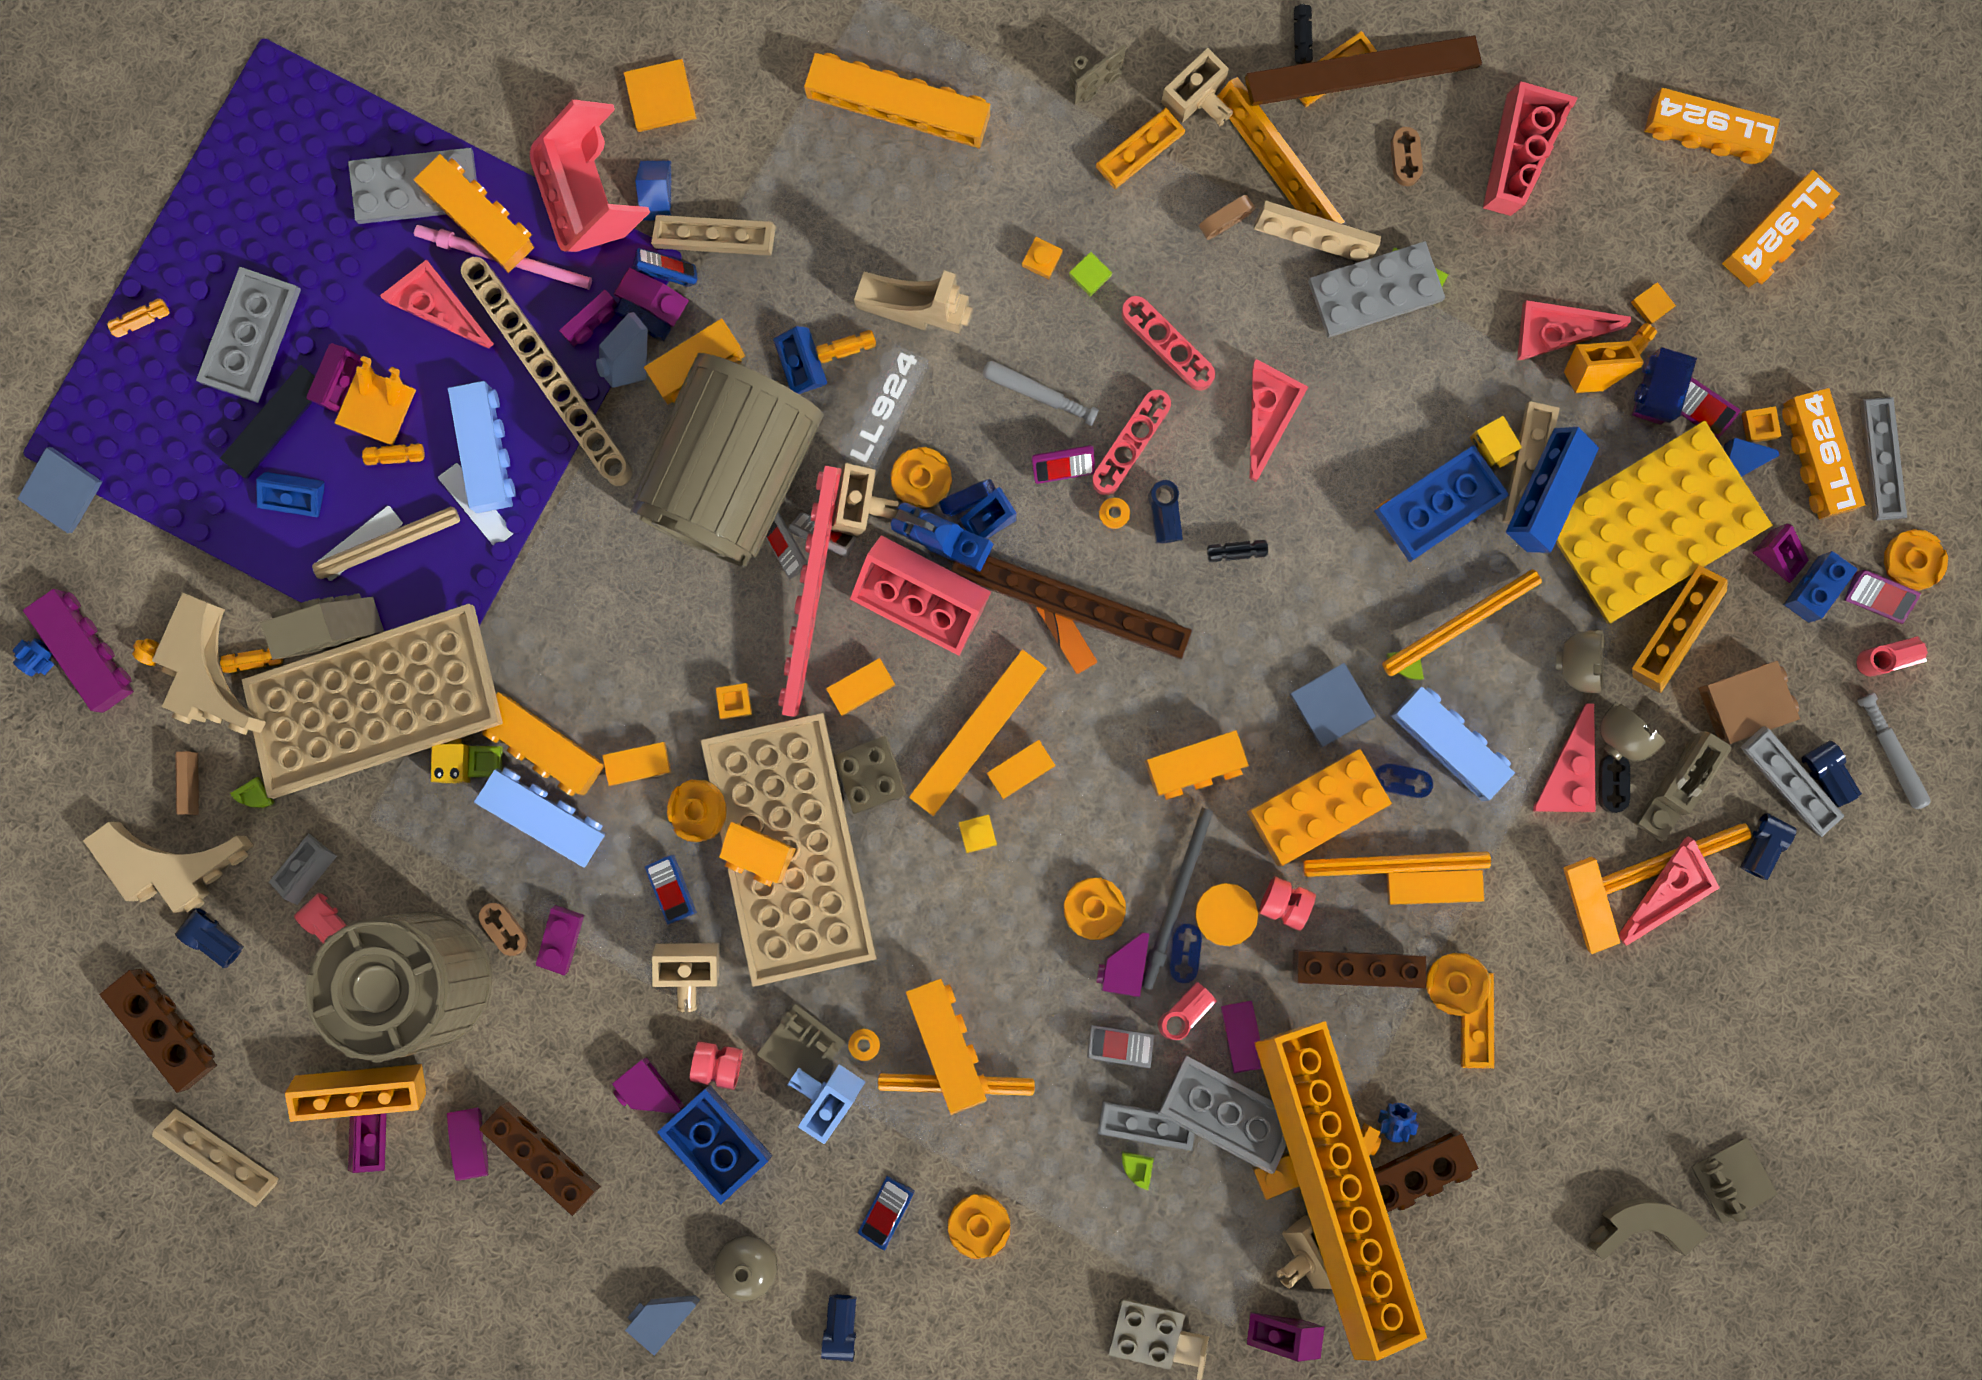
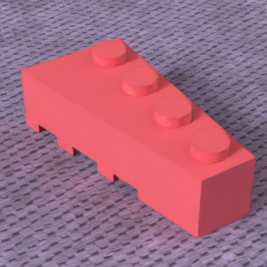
M1522 81L1507 94L1483 204L1484 209L1512 216L1525 206L1542 172L1541 169L1554 147L1553 144L1559 132L1562 131L1567 121L1566 118L1578 97Z

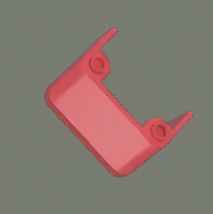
M572 99L531 146L530 162L557 244L562 251L578 252L622 239L650 213L648 207L608 204L594 160L601 154L605 145L599 126L615 110L613 104Z

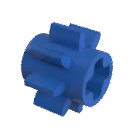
M34 638L31 642H26L22 639L12 650L16 657L13 664L31 677L35 673L39 674L40 672L45 675L55 665L50 658L52 653L46 644L37 638Z
M1389 1103L1387 1111L1381 1110L1379 1114L1380 1132L1384 1133L1385 1137L1392 1142H1408L1410 1134L1416 1135L1419 1126V1123L1415 1121L1417 1113L1413 1112L1406 1104Z

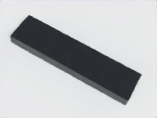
M299 365L219 459L242 477L248 479L313 403L307 399V394L315 376L302 365Z

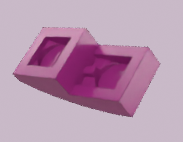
M1252 1000L1221 1006L1233 1073L1262 1069L1254 1043L1260 1041V1035Z
M477 1107L447 1113L449 1144L455 1180L460 1181L488 1176L487 1147L483 1141V1133L479 1130L482 1126L481 1110Z

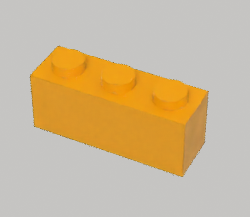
M722 318L644 366L645 371L667 405L672 402L675 403L698 353L718 356L741 364V359L745 357V354Z
M1237 730L1145 761L1156 796L1164 794L1166 800L1183 795L1182 788L1194 785L1195 790L1213 785L1211 778L1223 775L1224 779L1228 780L1243 775L1241 769L1249 766Z

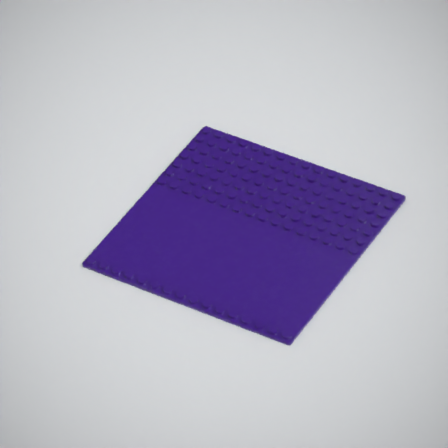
M261 39L33 433L23 454L26 458L38 463L46 447H53L102 481L96 495L300 603L317 598L321 600L328 597L336 598L360 593L361 598L373 597L384 632L466 604H471L475 607L480 626L577 450L579 442L461 274L463 262L470 257H480L493 269L596 415L611 388L607 380L601 377L597 371L596 360L599 359V345L628 313L634 312L644 325L649 317L613 295L628 268L632 269L636 250L641 248L681 260L682 256L677 250L654 248L651 244L652 237L636 229H633L622 239L578 252L562 251L557 244L537 180L534 176L268 39ZM471 148L474 153L477 182L487 191L485 197L492 204L498 201L509 212L507 218L514 225L520 222L531 233L532 236L529 239L534 249L526 258L591 277L592 284L590 289L578 287L514 267L507 273L494 260L455 248L450 250L436 246L435 242L414 236L416 225H421L438 231L445 229L454 232L457 237L474 241L447 214L358 224L355 221L348 161ZM427 259L494 345L489 349L386 303L380 295ZM239 267L296 285L301 289L258 403L196 381ZM484 270L477 271L474 274L473 280L480 279L484 274ZM649 276L665 285L669 283V281ZM603 290H606L619 306L615 310V315L607 323H600L585 343H578L573 347L559 330ZM501 294L494 295L490 300V304L497 303L501 299ZM156 299H162L167 304L170 312L167 316L161 319L156 317L154 322L134 331L129 329L128 334L119 338L112 335L107 323L116 317L122 319L123 314L143 305L148 307L149 302ZM512 318L508 322L507 328L515 327L518 323V318ZM529 342L524 348V353L531 352L535 348L536 342ZM331 343L346 347L361 357L366 356L370 358L374 373L384 378H390L391 373L389 369L391 367L399 369V377L402 383L416 389L393 445H406L408 447L410 444H422L425 458L420 462H410L408 460L406 463L381 464L379 462L377 465H365L362 458V450L366 447H377L379 449L381 446L391 445L336 425L335 420L338 413L314 402L248 479L242 477L219 459L299 365H302L316 376L326 350ZM553 366L545 367L541 372V377L549 376L552 373ZM485 381L498 394L500 407L496 408L497 419L502 420L505 437L501 438L503 449L506 448L510 459V467H506L508 479H512L515 487V497H511L513 506L496 510L505 520L507 529L513 535L504 542H497L494 545L491 544L438 479L442 473L456 463L462 468L448 388ZM570 390L562 391L558 396V401L563 402L567 400ZM582 414L578 416L575 420V426L584 425L587 421V415ZM264 472L324 481V493L319 516L312 517L257 508L256 479ZM387 506H390L403 522L400 527L448 507H454L459 514V523L348 568L332 581H329L328 578L318 579L314 574L312 568L314 563Z

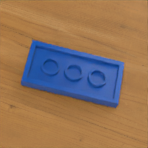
M1473 445L1377 508L1374 512L1407 560L1411 562L1508 497L1509 494L1476 446Z

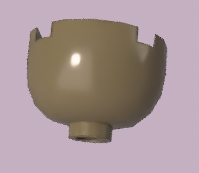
M1603 630L1578 632L1570 636L1565 642L1563 652L1556 653V670H1562L1565 682L1577 691L1602 693L1604 679Z
M1615 702L1602 718L1600 733L1607 744L1604 750L1618 761L1622 757L1630 761L1646 760L1653 756L1666 742L1657 731H1654L1653 734L1649 732L1651 729L1647 726V723L1621 703L1619 705L1618 702Z
M739 1236L727 1242L717 1254L714 1265L715 1281L721 1292L730 1299L740 1302L753 1301L766 1294L774 1284L778 1271L777 1257L771 1246L761 1238L752 1236Z

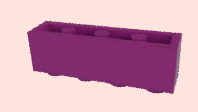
M52 589L23 609V612L90 711L104 713L134 692L129 685L132 682L131 677L122 667L117 668L112 660L115 657L112 649L105 642L100 643L95 635L98 632L95 624L89 618H83L78 610L81 607L78 599L70 592L66 593Z

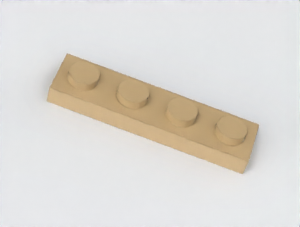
M1269 201L1264 202L1254 225V230L1358 262L1373 258L1381 241V236Z
M656 215L651 244L656 249L771 256L776 226L773 222Z
M1531 401L1526 404L1519 443L1522 448L1516 452L1508 490L1509 496L1506 500L1502 519L1503 523H1510L1554 428H1556L1560 409L1558 407Z
M176 1108L153 1130L152 1137L255 1208L278 1182L277 1177Z

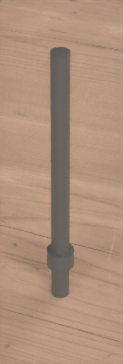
M1201 808L1153 950L1149 949L1146 958L1148 964L1142 980V986L1145 988L1153 989L1160 966L1164 967L1167 958L1165 951L1213 814L1212 810Z

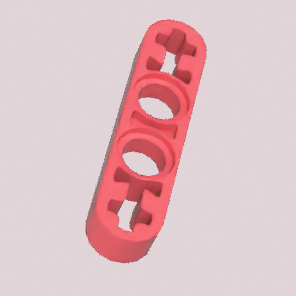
M1140 296L1128 298L1123 304L1121 313L1125 323L1191 388L1198 391L1209 388L1215 378V370L1212 364L1146 299ZM1130 306L1134 308L1141 306V315L1146 320L1150 315L1153 317L1147 322L1144 329L1140 327L1143 324V320L1138 315L1133 317L1129 315L1131 311ZM1154 325H1160L1165 329L1166 336L1162 340H1154L1149 335V329ZM1174 347H1183L1187 351V359L1182 362L1173 360L1170 351ZM1192 358L1197 360L1193 364L1197 371H1207L1206 382L1203 379L1197 382L1194 379L1196 372L1191 367H1189L1187 372L1184 370Z
M1152 390L1144 397L1096 469L1092 478V485L1099 494L1110 495L1119 488L1167 416L1171 407V399L1165 391ZM1160 398L1163 400L1162 407L1165 409L1158 408L1155 411L1152 419L1157 420V422L1153 423L1147 417L1152 406L1150 400L1156 401ZM1134 423H1145L1148 426L1149 433L1143 438L1135 437L1131 431ZM1120 447H1126L1131 451L1132 458L1127 463H1120L1114 456L1115 451ZM1109 461L1116 469L1123 470V473L1120 474L1116 470L1111 479L1114 485L1107 484L1104 488L1100 485L1101 479L1098 476L1102 475L1105 477L1108 474L1111 466L1106 465V463Z

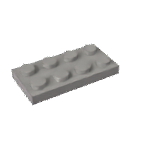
M465 148L348 161L355 221L358 224L446 215L418 187L413 179L441 154L447 161L453 158L465 170L463 176L469 182L473 179L477 181L473 150Z
M1426 241L1323 273L1308 280L1327 338L1430 306L1445 299Z
M239 267L196 381L258 403L301 289L296 285Z
M1188 1056L1183 1058L1158 1115L1269 1174L1275 1173L1285 1150L1286 1142L1273 1101Z

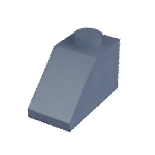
M634 312L628 313L599 345V359L596 360L597 371L601 377L607 380L612 388L646 380L644 366L647 365L648 329Z
M693 1295L651 1299L646 1306L639 1303L627 1317L632 1323L625 1331L655 1356L695 1308L700 1299Z

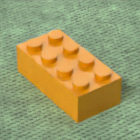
M1358 749L1246 812L1276 865L1284 866L1388 807L1392 802L1362 750Z

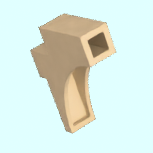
M943 270L942 276L938 279L920 282L893 279L864 271L854 298L857 309L921 330H926L927 324L960 334L962 325L968 326L973 312V308L969 307V296L959 293L960 286L956 284V274Z
M182 593L152 659V662L164 666L161 672L175 677L162 707L173 712L172 718L190 724L192 719L205 722L208 719L221 724L223 719L230 722L229 729L246 735L248 730L261 733L266 721L256 717L239 703L228 687L220 667L218 636L225 609Z
M107 822L83 840L125 901L139 900L144 902L153 897L158 890L173 913L186 911L188 914L195 908H200L204 904L202 899L210 894L203 883L205 882L208 885L219 879L223 875L221 872L223 868L229 864L232 866L237 865L248 857L246 851L253 847L247 836H235L229 841L203 852L174 854L143 843L133 836L121 822Z

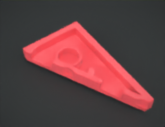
M427 259L380 295L386 303L489 349L494 345Z
M1526 300L1522 306L1517 360H1525L1624 329L1631 322V317Z
M1258 359L1255 360L1252 366L1249 479L1257 482L1308 389V386Z
M1586 703L1579 713L1572 732L1560 751L1538 801L1533 806V812H1596L1594 704Z
M1688 836L1682 841L1620 931L1619 938L1626 946L1720 888L1694 839Z

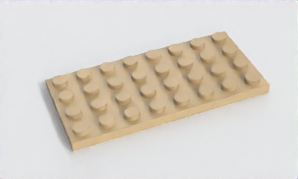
M466 604L242 679L248 711L266 721L262 732L253 731L267 798L272 799L503 724L475 607L471 604Z
M824 713L701 740L709 782L717 786L723 794L727 807L726 820L720 831L722 844L724 843L730 823L736 822L796 848L781 883L772 882L771 887L754 880L755 873L744 869L741 874L728 868L752 987L877 959Z

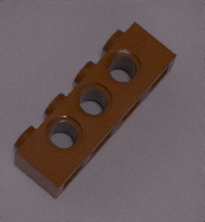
M1293 950L1292 981L1303 984L1426 988V956Z
M142 969L128 970L99 994L175 1092L179 1093L189 1090L218 1066L213 1060L215 1057L214 1052L208 1045L199 1043L193 1035L196 1033L193 1025L186 1019H180L174 1011L176 1009L174 1001L165 994L161 995L155 987L157 981L147 970L142 971ZM141 996L145 998L147 1003L144 1011L138 1005ZM160 1020L166 1026V1032L163 1036L157 1029ZM179 1045L185 1049V1058L183 1060L177 1056Z
M509 1101L500 1105L479 1129L572 1216L601 1187Z
M1455 1130L1374 1169V1173L1379 1187L1382 1185H1389L1390 1187L1389 1197L1383 1200L1386 1210L1389 1212L1396 1208L1399 1211L1405 1210L1416 1203L1414 1199L1425 1194L1427 1197L1437 1195L1444 1190V1185L1455 1181V1183L1466 1181L1473 1176L1471 1172L1479 1168L1463 1134ZM1444 1157L1447 1161L1446 1169L1441 1173H1435L1433 1170L1435 1160ZM1411 1171H1416L1419 1176L1417 1184L1407 1187L1404 1182L1405 1176Z

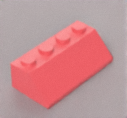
M881 535L866 556L850 600L960 656L984 610L991 591Z

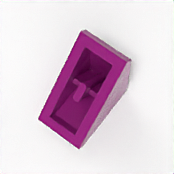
M1788 523L1771 530L1753 551L1755 556L1788 583L1793 581L1809 561L1793 525Z

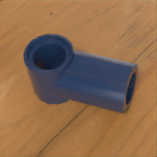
M1169 480L1158 481L1148 493L1156 544L1183 540L1178 505L1179 490L1175 483ZM1165 488L1170 492L1171 500L1169 503L1158 501L1156 498L1157 489Z
M1829 740L1802 756V763L1806 762L1812 771L1809 773L1810 776L1819 780L1826 794L1837 807L1854 801L1862 794L1844 765L1846 764V758L1843 751L1835 742Z
M1764 813L1759 819L1761 824L1757 832L1753 831L1752 833L1754 840L1740 868L1755 877L1768 880L1781 852L1786 851L1792 844L1797 829L1768 813Z
M195 908L177 930L175 936L190 948L202 951L222 968H227L239 956L244 946L218 927L219 922L216 919L213 922L205 916L207 912Z
M842 1294L829 1296L827 1328L823 1333L821 1359L854 1362L856 1296Z

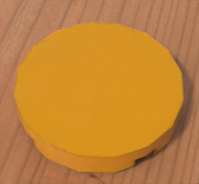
M927 447L903 452L894 462L891 471L892 488L897 498L903 503H908L920 509H928L940 504L948 495L952 485L951 469L946 458L936 450Z
M1913 529L1900 533L1889 542L1884 552V566L1887 575L1892 581L1915 591L1930 588L1943 578L1947 570L1948 555L1946 549L1943 550L1940 544L1941 541L1937 536L1926 530Z
M692 779L685 781V783L677 786L672 791L667 803V817L669 822H672L675 828L673 830L677 836L690 842H703L714 838L721 831L726 820L727 807L724 796L717 786L707 780Z
M1086 878L1077 882L1068 891L1064 901V917L1068 926L1077 935L1089 940H1102L1113 935L1122 926L1126 914V902L1121 890L1112 882L1103 878Z
M1222 883L1211 886L1199 898L1195 909V920L1198 929L1206 939L1217 945L1232 946L1242 943L1252 935L1257 926L1258 909L1255 900L1247 890L1235 884Z
M1455 952L1442 956L1432 964L1427 974L1426 988L1431 1000L1438 1009L1449 1015L1463 1016L1474 1013L1485 1004L1490 995L1491 980L1488 970L1479 959L1466 953Z
M973 1194L962 1198L953 1207L948 1218V1233L951 1243L961 1254L971 1259L996 1255L1005 1246L1010 1235V1219L1006 1208L997 1199L986 1194Z

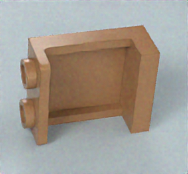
M1778 661L1761 665L1760 667L1698 688L1716 736L1727 744L1752 737L1763 726L1771 730L1800 720L1798 714L1799 704L1796 698L1790 694L1786 684L1788 682L1787 673L1782 666H1779Z

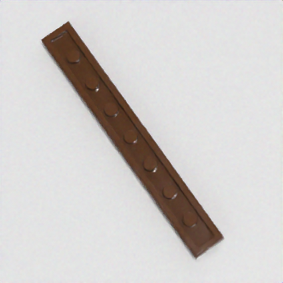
M1473 35L1247 73L1244 78L1251 106L1469 70L1478 68L1483 63L1476 36Z
M989 555L980 572L953 561L950 571L985 589L1180 660L1183 658L1192 630Z

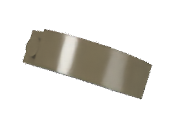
M1637 1198L1620 1202L1603 1212L1601 1215L1609 1225L1597 1228L1591 1234L1590 1239L1592 1241L1587 1246L1597 1257L1605 1260L1631 1235L1641 1231H1656L1677 1252L1686 1256L1709 1234L1694 1218L1682 1210L1655 1199Z

